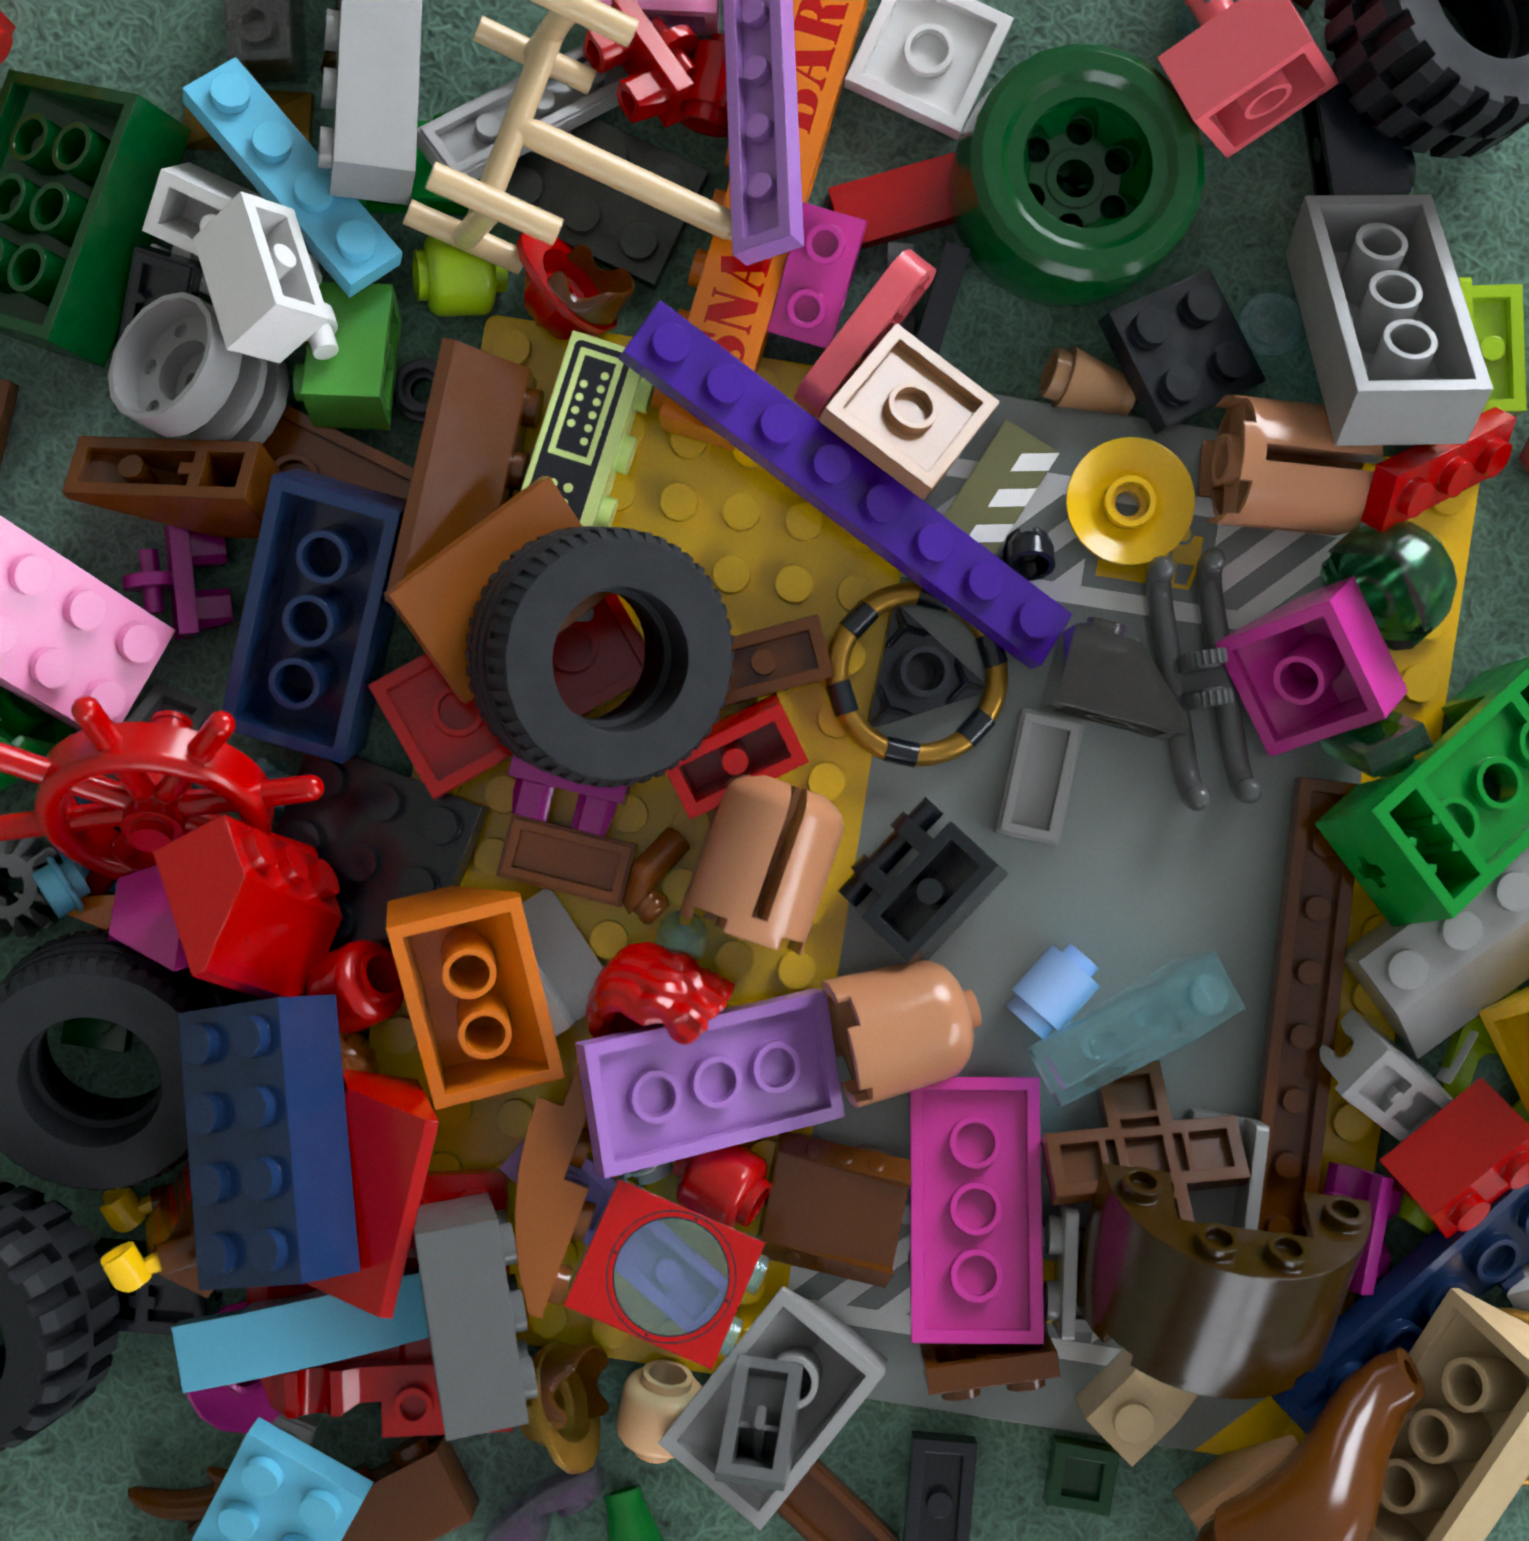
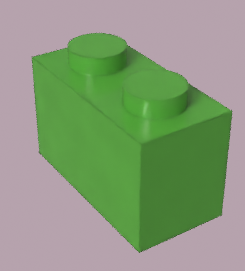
M321 282L319 289L323 301L331 305L338 323V330L334 335L339 352L330 359L318 360L312 354L309 341L303 342L307 346L305 362H297L293 374L296 401L304 402L313 427L390 430L402 317L393 284H370L349 298L336 282Z

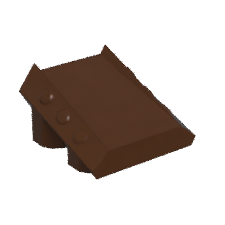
M785 1132L778 1134L768 1179L773 1185L762 1209L757 1240L765 1243L760 1258L885 1288L893 1277V1264L908 1189L911 1186V1160L888 1155L878 1146L861 1144L852 1147L823 1140L818 1135Z

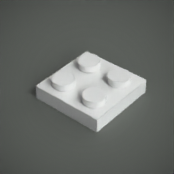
M882 0L845 77L844 88L958 140L1010 31L1014 18L977 0Z

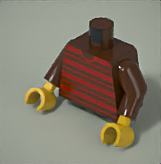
M189 1161L173 1183L152 1187L150 1195L139 1199L132 1187L125 1189L116 1187L115 1190L105 1191L102 1194L104 1204L100 1206V1211L110 1227L120 1233L129 1232L141 1224L146 1216L150 1214L145 1222L147 1257L143 1258L135 1243L131 1241L117 1246L101 1258V1265L114 1288L121 1292L135 1291L149 1281L152 1274L156 1273L208 1299L213 1290L199 1291Z

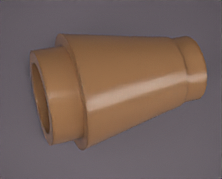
M1071 346L1068 350L1055 347L1050 353L1041 375L1039 395L1050 399L1052 407L1107 414L1116 413L1127 416L1136 401V396L1123 372L1076 346Z

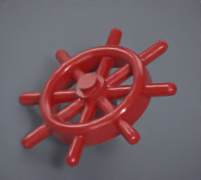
M81 696L73 702L71 713L82 731L72 734L59 742L46 757L0 742V772L38 784L34 811L0 815V840L10 841L46 836L48 841L64 856L90 870L85 878V882L91 890V893H89L91 895H103L118 878L156 866L154 850L222 816L218 813L237 811L241 817L240 822L253 828H258L262 832L287 844H292L296 848L318 858V852L313 846L273 833L271 829L275 806L310 802L319 799L324 792L323 781L313 774L269 780L252 759L226 743L236 727L234 717L226 711L212 713L198 731L193 730V722L188 716L172 710L154 713L150 717L149 722L113 723L95 698ZM114 773L119 781L101 775ZM193 783L205 787L201 789L191 790ZM73 795L95 803L79 805ZM121 826V831H118L111 827Z

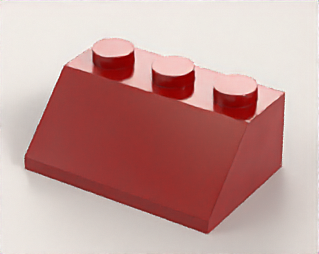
M225 814L153 851L192 977L261 999L307 996V978L313 966L328 953L343 918L335 897L340 892L339 882L333 869L324 859L315 858L292 844L278 840L258 828H253Z
M342 1068L360 1271L306 1284L376 1317L393 1319L439 1120L418 1079Z

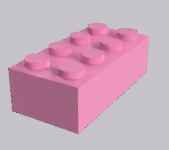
M0 516V686L77 731H82V729L73 718L71 707L73 702L81 696L95 698L113 723L123 722L176 630Z

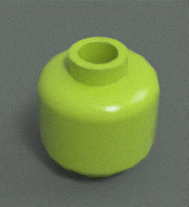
M431 236L425 239L422 249L413 250L412 275L415 298L417 302L426 301L428 309L435 316H482L492 310L496 300V293L507 292L508 270Z

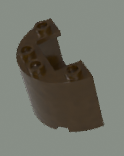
M1103 1163L1078 1254L1077 1306L1092 1331L1103 1343L1112 1338L1117 1344L1133 1355L1131 1366L1164 1384L1194 1394L1223 1399H1255L1282 1393L1293 1388L1296 1378L1309 1370L1314 1372L1323 1359L1371 1228L1370 1203L1367 1200L1353 1199L1344 1195H1325L1303 1191L1299 1202L1308 1237L1296 1236L1285 1232L1274 1233L1232 1227L1220 1223L1177 1219L1169 1172L1155 1171L1139 1166L1127 1167Z

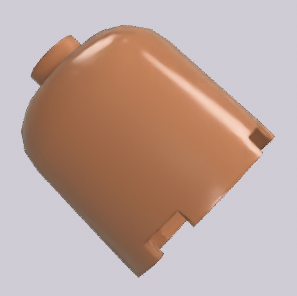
M920 960L914 963L902 962L821 981V987L824 992L830 995V997H827L836 1057L844 1056L852 1080L841 1083L843 1092L852 1106L859 1108L945 1081L959 1074L969 1061L974 1045L973 1028L981 1026L979 1004L971 989L962 990L958 980L944 965L929 960Z

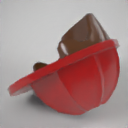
M523 232L519 235L516 246L519 259L525 268L524 305L538 327L544 328L549 335L559 340H570L572 330L594 336L612 331L617 326L618 315L627 304L635 287L631 274L625 268L610 271L601 269L594 262L591 249L585 244H579L572 248L557 237L554 244L549 245Z

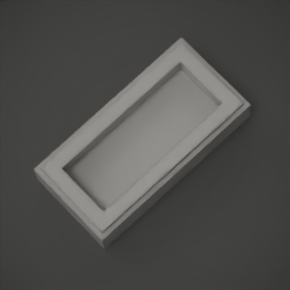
M1026 708L1020 709L994 833L1059 846L1085 721Z

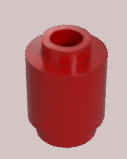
M715 33L711 35L710 40H699L690 60L697 71L690 77L694 83L692 90L680 105L683 112L680 122L688 129L699 134L723 138L728 135L725 34Z

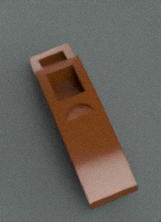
M577 1064L563 1104L541 1096L537 1097L527 1128L518 1170L515 1201V1245L519 1276L528 1313L541 1319L547 1302L558 1306L561 1304L573 1267L563 1264L562 1261L571 1238L583 1242L597 1204L586 1200L589 1184L565 1176L569 1165L582 1169L591 1145L589 1129L584 1127L587 1115L579 1064Z

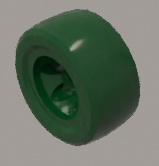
M1067 44L1040 51L1011 68L982 97L960 135L950 177L951 211L959 238L964 247L971 249L969 255L973 262L997 286L1022 300L1047 307H1082L1117 297L1151 276L1173 253L1182 240L1199 207L1205 180L1204 147L1197 124L1193 121L1174 86L1156 68L1134 55L1095 44ZM1070 124L1083 126L1088 133V142L1082 145L1072 143L1067 137V126ZM1034 141L1041 144L1046 155L1043 162L1034 163L1029 160L1027 142ZM1116 153L1122 156L1126 162L1125 173L1114 174L1110 172L1105 165L1106 155ZM1064 181L1075 189L1070 196L1064 194L1059 188ZM1106 200L1116 202L1121 208L1122 216L1119 218H1104L1100 210L1101 202Z

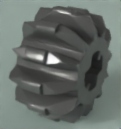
M42 837L10 841L0 840V938L8 937L12 931L20 940L33 938L37 931V925L47 929L55 927L59 922L57 915L31 876L32 873L48 865L45 859L48 856L53 857L56 863L61 859L55 847H48L42 850ZM22 877L24 891L10 894L8 880Z

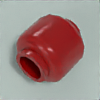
M365 939L348 943L324 955L313 966L306 981L307 996L336 994L339 1033L353 1034L391 1018L401 1007L404 999L393 953L380 943Z
M742 1144L676 1160L672 1174L680 1178L677 1184V1202L686 1209L730 1228H734L738 1224L746 1228L759 1214L772 1189L773 1183L766 1179L767 1163L761 1156Z

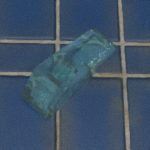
M1215 951L1182 955L1070 1022L1059 1031H1055L1027 1048V1051L1057 1106H1064L1193 1042L1245 1010L1246 1007Z

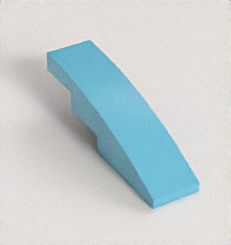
M419 1268L404 1270L393 1319L376 1317L317 1289L314 1292L253 1302L242 1310L180 1320L171 1327L183 1393L328 1364L429 1338Z

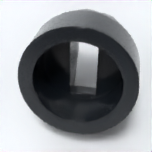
M1033 526V531L1024 532L1017 528L1006 538L1003 549V561L1028 581L1039 580L1051 574L1055 568L1054 545L1048 533L1039 527Z

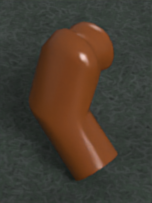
M667 827L635 860L632 866L623 903L628 914L630 915L634 912L643 924H652L669 906L667 897L659 893L655 887L690 850L686 839L676 830Z

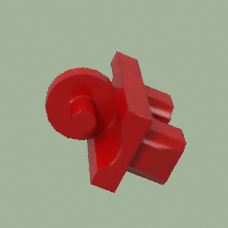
M612 0V8L639 20L629 46L625 47L592 30H588L582 49L583 55L592 68L601 74L620 65L628 73L629 77L619 81L616 97L620 108L631 123L658 116L665 128L680 122L683 117L680 105L692 90L694 83L690 77L697 71L689 59L697 45V36L685 24L668 29L659 17L650 22L636 0Z

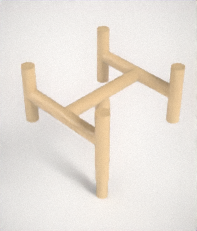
M530 0L548 9V12L529 38L483 15L481 16L472 41L523 64L524 66L480 181L435 161L425 189L469 208L463 220L460 221L412 199L402 224L519 275L523 265L519 259L517 246L488 232L497 222H501L549 245H553L563 222L562 218L505 193L524 145L537 154L723 240L732 241L731 209L550 124L533 119L549 77L586 95L593 84L597 70L559 52L565 36L575 23L628 47L635 34L639 20L598 0Z

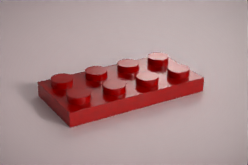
M615 593L609 594L593 607L594 618L590 622L574 621L556 636L552 656L556 687L569 710L581 717L590 714L634 689L643 670L645 643ZM426 653L368 685L434 801L515 756L510 752V749L504 747L498 741L499 737L492 735L488 728V723H485L479 715L481 710L475 707L473 699L466 704L457 698Z

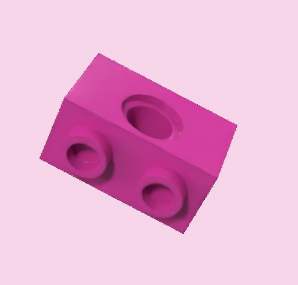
M803 202L804 247L789 251L767 332L826 349L837 333L868 222Z

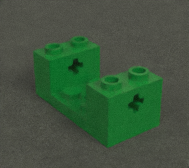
M1529 657L1482 671L1441 708L1454 726L1401 774L1357 784L1314 823L1391 926L1455 918L1529 847ZM1486 769L1500 787V797L1497 801L1492 800L1484 790L1483 775Z

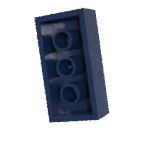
M299 468L272 474L222 711H226L234 717L236 722L235 733L341 764L365 748L376 699L368 685L382 677L396 617V611L392 605L384 601L385 596L383 593L387 591L407 499Z
M336 994L277 997L178 1013L199 1291L297 1285L359 1272L360 1262Z

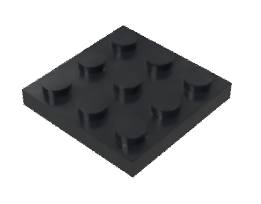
M305 753L297 776L313 774L321 778L324 783L323 795L315 801L287 804L275 833L313 846L318 852V858L324 859L331 866L338 879L340 892L335 897L343 918L328 953L348 943L362 939L378 942L392 952L386 931L387 902L449 886H460L490 808L452 792L434 801L422 780L357 754L341 764Z

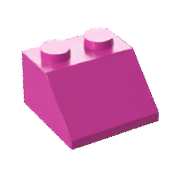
M1354 576L1296 597L1222 637L1215 643L1216 648L1226 647L1228 662L1224 665L1269 757L1386 719L1408 691Z

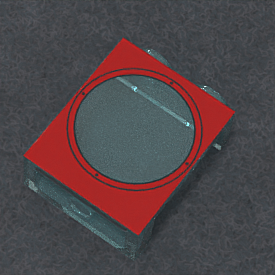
M618 1175L614 1180L566 1290L564 1306L712 1370L718 1354L729 1357L736 1344L743 1319L736 1317L735 1314L745 1291L754 1295L763 1280L769 1263V1257L761 1254L765 1242L757 1235L750 1232L745 1234L643 1189L640 1184Z

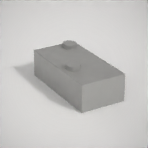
M1432 195L1305 196L1285 254L1335 446L1466 444L1493 391V387Z

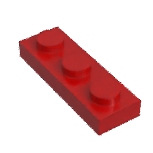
M1493 407L1481 413L1466 444L1415 445L1376 464L1361 522L1382 533L1410 518L1419 516L1423 511L1449 498L1458 496L1462 491L1485 479L1498 475L1506 466L1511 456L1512 445L1509 443L1517 417L1497 407Z

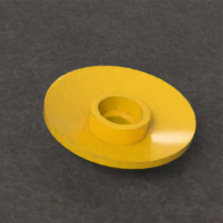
M1140 437L1113 439L1091 450L1073 471L1066 492L1068 521L1079 542L1098 558L1123 566L1147 564L1155 557L1165 556L1171 552L1188 532L1195 511L1193 482L1182 461L1165 446ZM1128 494L1136 500L1137 511L1134 515L1124 516L1118 512L1115 502L1119 495Z

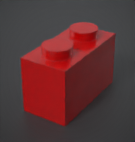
M774 693L718 720L717 724L713 723L711 727L712 732L707 738H702L700 747L697 750L693 749L689 758L685 761L679 760V765L673 770L667 769L666 773L691 820L719 806L725 790L728 788L727 786L731 783L727 782L731 778L745 774L750 775V777L769 776L776 779L809 763L777 693Z
M1480 1077L1379 1161L1391 1178H1394V1182L1448 1240L1456 1232L1468 1231L1481 1223L1488 1215L1490 1205L1510 1188L1519 1189L1529 1184V1124Z

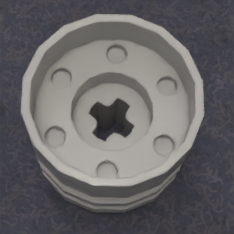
M185 292L163 295L144 307L125 328L113 351L108 373L110 398L119 412L168 439L256 441L263 444L273 433L285 410L290 386L287 364L284 360L281 363H276L226 350L214 307L201 298Z

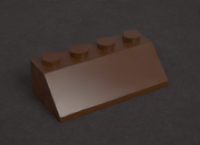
M442 338L387 590L509 501L513 496L514 490L521 491L530 464V454L522 452L527 427L533 429L538 427L544 402V391L536 389L537 381L529 368L457 340Z

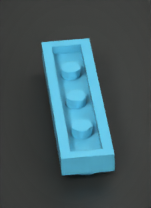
M236 57L182 88L184 105L266 200L294 209L306 248L349 298L401 265L402 251L358 199L329 195L330 169L318 167V152Z

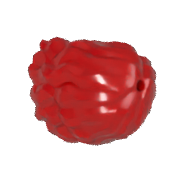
M653 942L630 944L621 949L608 962L594 981V986L588 995L586 1004L588 1031L593 1038L662 1023L674 1041L679 1044L689 1045L695 1042L708 1029L709 1020L718 1016L719 1012L724 1011L728 1000L732 997L735 984L728 979L722 978L715 971L700 967L696 960L688 953L681 951L673 952L663 945Z

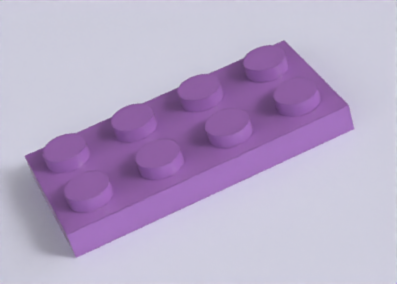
M813 988L725 1008L723 1012H719L718 1016L708 1021V1029L695 1042L689 1045L679 1044L674 1041L662 1023L575 1042L595 1173L604 1179L845 1117L827 994L822 989Z

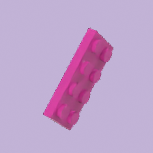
M951 1077L945 1081L910 1091L911 1343L1044 1344L1040 1077Z

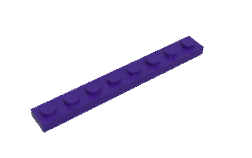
M660 300L619 356L618 359L1029 669L1042 665L1073 614L837 436Z

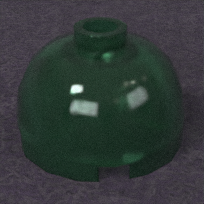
M1410 521L1396 523L1382 533L1364 523L1350 531L1328 551L1331 552L1330 557L1321 565L1320 575L1323 587L1352 576L1355 577L1388 649L1394 651L1414 648L1441 624L1450 612L1458 583L1454 564L1442 542L1431 532Z

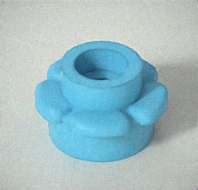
M48 856L45 858L48 865L31 874L41 893L59 919L75 909L79 913L83 912L84 904L81 898L91 893L84 878L72 860L69 859L63 864L58 865L53 857Z

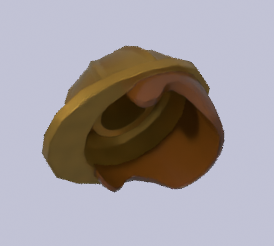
M556 1340L549 1342L532 1358L538 1398L526 1400L529 1423L519 1425L522 1434L529 1440L546 1447L554 1463L568 1474H581L593 1467L600 1451V1417L604 1416L609 1410V1403L600 1393L598 1380L601 1372L608 1366L609 1358L604 1349L599 1345L568 1344Z

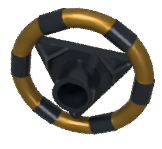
M914 581L883 587L859 600L839 622V626L833 635L828 649L834 677L826 679V690L835 717L855 743L885 762L914 768L934 766L956 759L972 748H975L992 729L1005 702L1009 672V661L1005 650ZM916 605L948 612L963 622L975 637L985 669V684L901 606ZM891 610L866 720L859 711L849 679L850 657L856 641L859 640L881 614ZM983 693L978 707L960 725L955 733L938 741L919 744L913 741L885 736L875 729L876 727Z

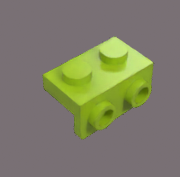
M1460 277L1458 280L1493 387V391L1482 413L1497 407L1513 416H1518L1527 411L1523 284L1472 285L1471 277Z

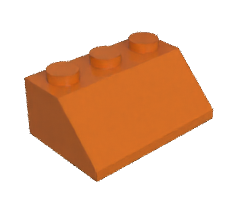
M449 886L387 902L386 931L435 1110L565 1078L520 892Z

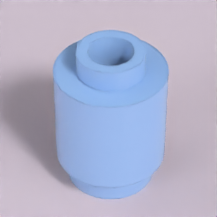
M1071 943L1062 952L1051 944L1011 989L1015 995L1005 1006L1039 1037L1045 1040L1054 1029L1060 1033L1097 992L1100 986L1091 977L1099 968Z

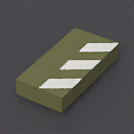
M1005 419L944 517L995 555L1056 460L1059 452Z

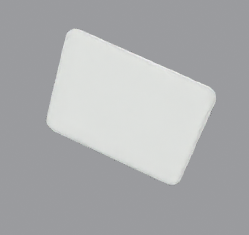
M1470 1030L1451 1067H1440L1435 1079L1447 1084L1452 1083L1474 1044L1478 1032Z

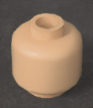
M660 1359L645 1364L644 1367L632 1372L626 1379L622 1389L617 1416L618 1437L625 1446L635 1452L636 1456L641 1460L660 1464L675 1458L658 1442L702 1387L692 1375V1372L678 1362Z

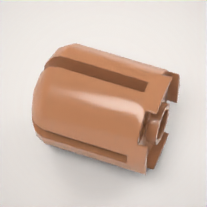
M1225 395L1216 404L1215 408L1227 410L1220 423L1216 440L1203 439L1198 468V494L1202 497H1211L1215 517L1207 519V522L1333 536L1351 532L1363 523L1361 522V517L1374 472L1365 471L1362 468L1364 463L1378 464L1385 460L1383 445L1335 446L1325 405L1239 395Z
M740 775L731 778L727 782L731 783L727 786L728 788L725 790L719 806L714 810L679 914L691 919L694 908H700L705 911L703 918L716 922L715 926L723 929L722 932L775 950H779L782 938L790 940L787 948L801 956L844 832L842 815L836 806L825 796L807 789L791 786V784L769 776L750 777V775Z

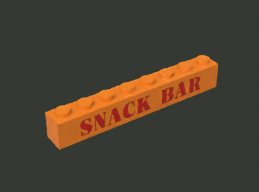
M793 0L802 204L803 202L809 203L869 0ZM729 145L727 148L724 167L729 168ZM730 181L727 191L716 188L712 197V201L731 209ZM713 235L709 250L698 248L692 263L688 286L697 290L690 311L679 309L678 314L755 373H758L770 333L767 332L789 252L746 266L732 255V241L723 240ZM654 388L651 407L660 409L661 430L731 451L735 450L732 444L659 389Z

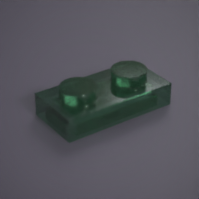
M1393 710L1386 719L1319 741L1324 753L1373 778L1390 777L1403 772L1415 761V756L1434 746L1424 723Z

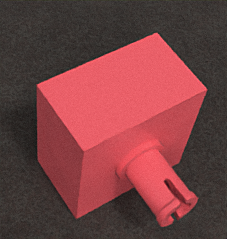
M1183 0L1185 5L1190 8L1200 27L1157 57L1193 121L1227 159L1317 99L1318 96L1339 84L1333 69L1291 0H1238L1235 3L1233 0H1210L1208 3L1206 0Z

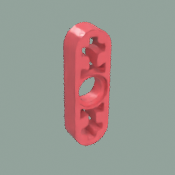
M911 249L903 251L887 268L806 374L795 393L794 400L819 420L825 407L896 323L901 325L932 283L936 274V268Z

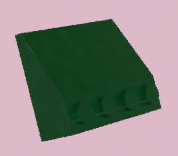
M8 71L0 92V334L65 357L105 367L122 319L134 246L141 244L150 245L153 236L142 231L160 170L181 164L182 155L192 131L190 128L135 93L20 71Z

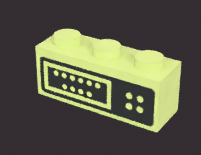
M572 330L521 491L541 476H550L583 527H612L618 507V499L610 497L617 472L627 475L630 470L638 438L629 434L636 412L647 414L652 402L655 386L618 359L626 347Z

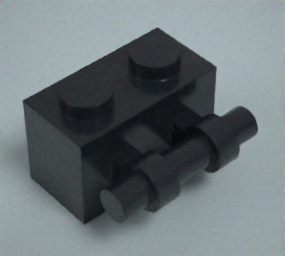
M926 797L909 815L903 811L892 822L890 826L894 831L869 857L864 853L851 866L855 873L838 890L855 907L872 890L880 896L861 917L909 963L929 960L1008 875L995 860L952 821L933 839L927 831L944 813ZM913 847L919 855L893 881L888 873Z

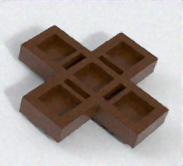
M1159 1060L1096 1066L1092 1078L1102 1128L1045 1133L1041 1140L1052 1205L1093 1201L1103 1163L1127 1167L1139 1166L1150 1170L1169 1172L1177 1219L1194 1221L1188 1191L1245 1186L1251 1178L1236 1115L1172 1121Z

